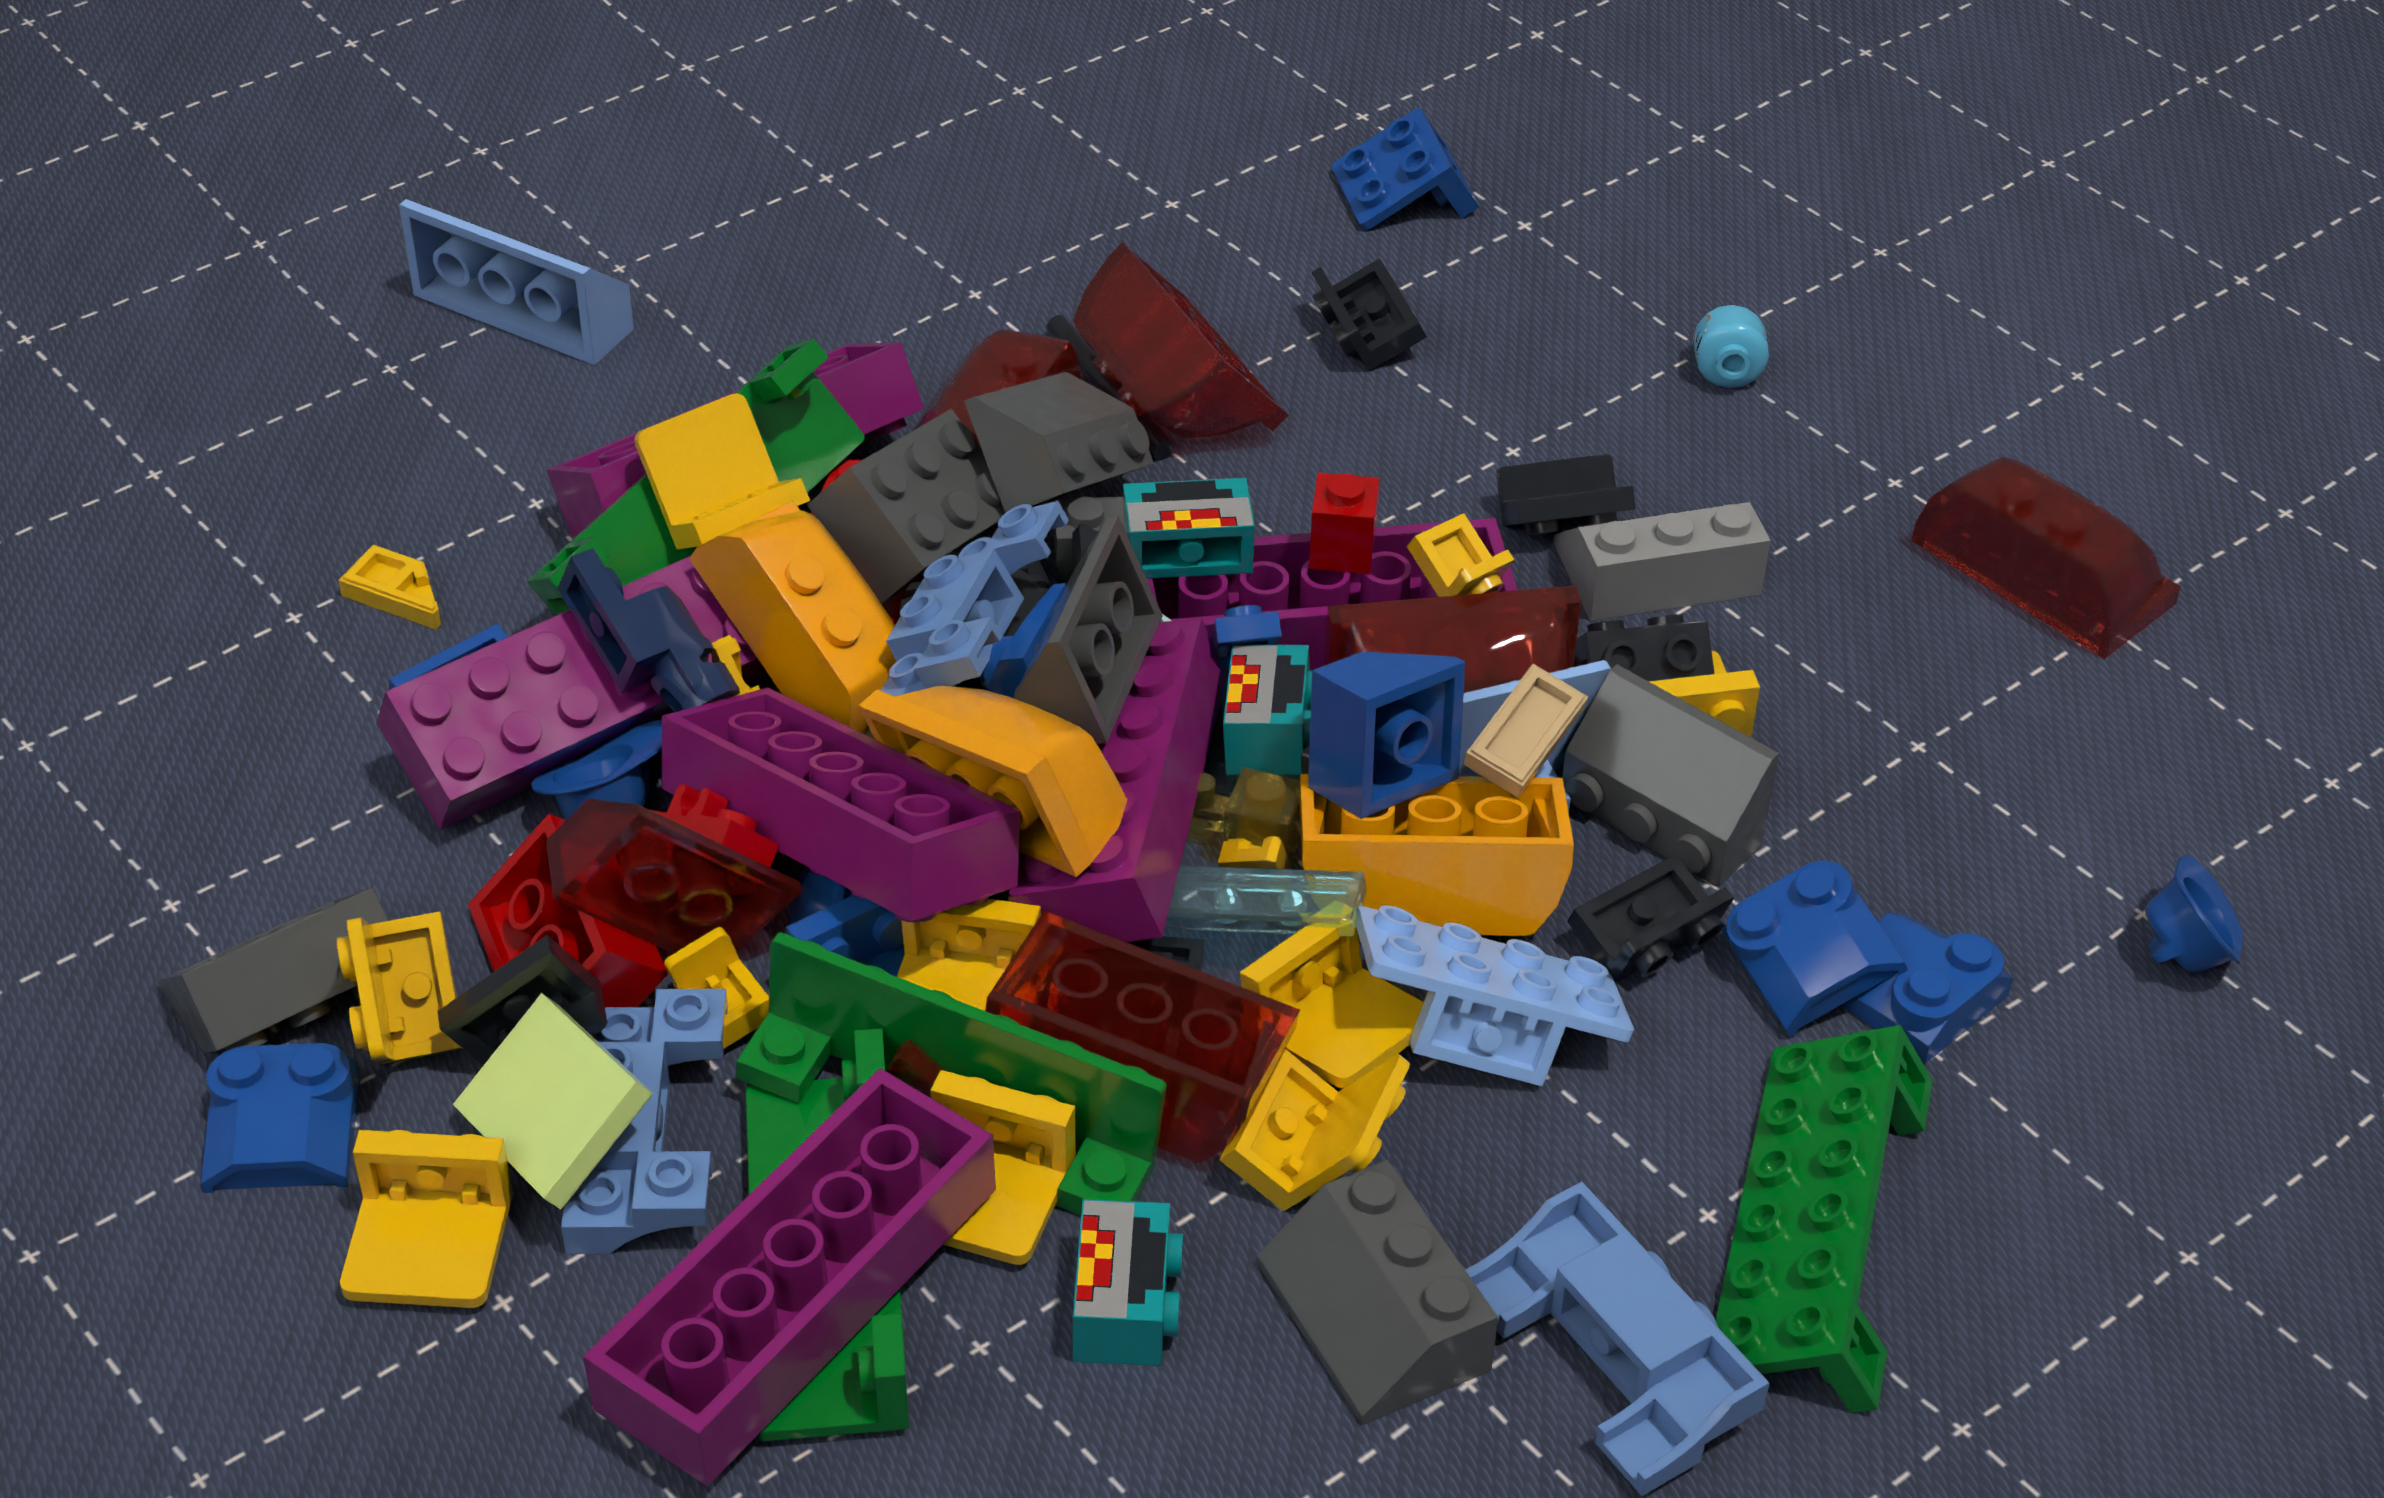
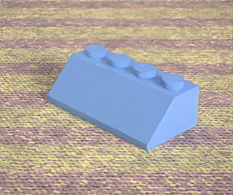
M405 199L399 204L414 296L592 365L597 364L634 330L629 284Z

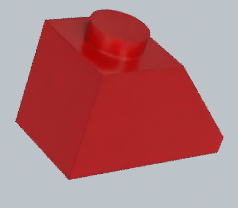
M1317 473L1311 518L1309 569L1370 575L1381 492L1380 478L1356 476L1349 473Z

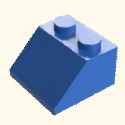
M1362 651L1312 670L1308 788L1362 819L1458 779L1466 662L1452 656Z

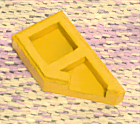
M1270 836L1265 838L1262 847L1251 845V842L1244 838L1228 839V841L1223 842L1218 865L1225 881L1288 896L1294 873L1280 837Z

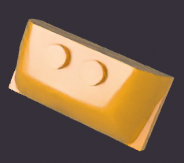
M792 501L698 546L689 560L782 695L865 734L870 728L858 705L876 689L881 691L889 678L890 668L896 663L892 650L886 643L895 625L868 583L820 520L810 513L800 511L795 502Z
M934 686L898 696H893L876 689L858 705L876 741L1020 810L1019 852L1024 855L1031 856L1077 877L1098 856L1120 826L1127 798L1105 757L1089 733L1054 714L987 690L951 686Z
M1300 774L1302 864L1312 902L1321 915L1335 905L1355 915L1359 906L1379 910L1381 906L1387 905L1408 911L1418 921L1443 927L1445 923L1452 922L1470 927L1480 935L1527 936L1535 934L1557 908L1572 870L1574 851L1563 778L1534 777L1521 796L1517 798L1484 777L1459 776L1458 779L1361 819L1308 788L1309 774Z

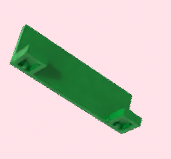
M814 338L785 347L736 392L743 395L748 402L778 481L802 478L807 493L860 445L865 438L863 432L814 373V370L828 358V355ZM645 474L526 582L553 614L557 616L570 610L557 587L571 556L593 548L605 568H611L617 574L622 586L691 556L697 547L676 549L648 476Z
M782 932L776 934L770 943L769 1013L737 1059L736 1079L800 1103L830 1054L843 1060L856 1059L854 1030L882 1028L885 1071L912 1087L930 1093L940 1070L966 1077H979L992 1084L1033 1095L1049 1096L1058 1102L1075 1106V1146L1078 1153L1058 1187L1056 1206L1081 1215L1083 1199L1138 1201L1155 1168L1167 1087L1163 1080L1149 1075L1138 1067L1125 1066L1084 1050L1073 1042L1058 1040L1022 1026L1009 1017L991 1014L955 1000L944 992L929 990L898 978L877 966L865 965L836 954L815 942L803 941Z
M1901 1025L1777 1047L1773 1050L1715 1320L1718 1328L1761 1374L1818 1367L1825 1383L1833 1386L1850 1413L1878 1410L1887 1357V1349L1859 1307L1858 1300L1889 1126L1891 1123L1898 1136L1925 1132L1933 1079Z
M882 1028L854 1030L856 1059L842 1060L843 1078L814 1080L800 1103L754 1085H749L746 1088L749 1194L879 1068L885 1071ZM900 1289L871 1316V1319L757 1435L759 1440L775 1441L909 1429Z

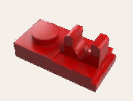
M680 784L677 787L667 813L650 810L647 819H642L638 829L644 835L686 856L768 870L771 868L779 844L755 832L758 824L757 821L744 814L726 809L728 799L704 787L699 792L684 784Z

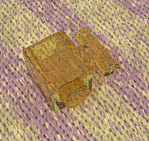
M1243 767L1231 797L1215 794L1216 782L1213 776L1207 773H1200L1197 787L1198 795L1188 831L1189 840L1197 845H1205L1213 840L1214 832L1224 834V841L1244 838L1250 841L1251 845L1262 847L1265 838L1276 836L1282 840L1291 865L1301 841L1300 780Z

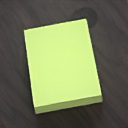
M541 993L453 1105L484 1137L504 1138L507 1161L545 1200L562 1209L653 1093L557 1003Z

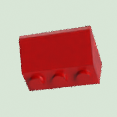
M550 813L468 903L493 971H496L548 935L600 981L605 1007H638L668 975L610 838Z

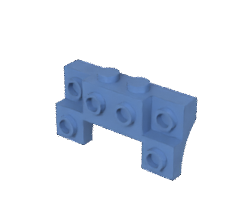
M1058 501L1035 507L1029 504H1022L1010 509L999 519L998 528L992 538H979L964 547L959 554V558L956 555H946L937 559L926 568L924 579L912 599L901 609V617L886 640V643L892 650L896 663L890 668L889 678L881 691L898 696L934 686L952 687L964 680L981 676L990 660L993 644L1000 642L1024 600L1023 595L1010 575L1031 562L1048 558L1051 551L1044 541L1050 530L1066 526L1069 521Z
M656 989L655 1007H605L608 1021L607 1026L597 1033L594 1039L653 1094L564 1206L561 1230L565 1254H610L623 1244L648 1233L669 1228L708 1225L707 1201L709 1179L712 1177L713 1171L711 1151H664L670 1096L668 1066L687 1061L723 1059L725 1014L728 1011L726 989Z
M1582 1181L1546 1200L1536 1214L1510 1240L1495 1252L1465 1270L1498 1316L1496 1331L1503 1339L1551 1313L1630 1401L1631 1405L1597 1426L1595 1444L1641 1496L1700 1463L1706 1443L1764 1410L1769 1382L1718 1328L1709 1309L1701 1302L1693 1301L1671 1278L1663 1260L1656 1253L1646 1251Z

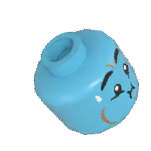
M1720 306L1706 313L1697 324L1693 337L1696 363L1706 380L1715 386L1723 388H1739L1755 381L1765 370L1769 358L1766 331L1763 323L1755 313L1741 306Z

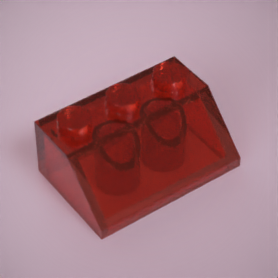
M587 799L546 840L553 899L672 953H676L717 927H722L729 935L737 953L802 892L799 881L638 804Z

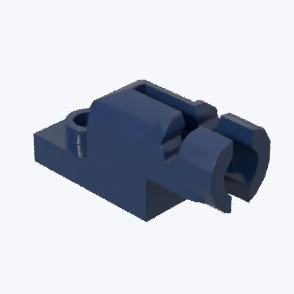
M593 548L571 556L557 589L622 693L651 681L652 688L674 712L740 694V689L725 663L707 661L714 646L708 638L703 636L681 599L668 586L656 588L625 600L623 587L617 574L611 568H605Z

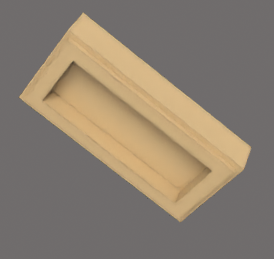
M1532 664L1468 749L1463 765L1519 798L1586 706L1588 696Z

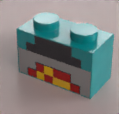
M1247 478L1123 484V527L1146 579L1253 573L1255 525Z
M1232 645L1223 720L1226 775L1301 774V754L1310 745L1312 671H1310L1309 645Z
M1083 1199L1073 1307V1362L1162 1366L1163 1336L1178 1337L1180 1292L1166 1291L1167 1277L1181 1278L1183 1257V1233H1169L1170 1203Z

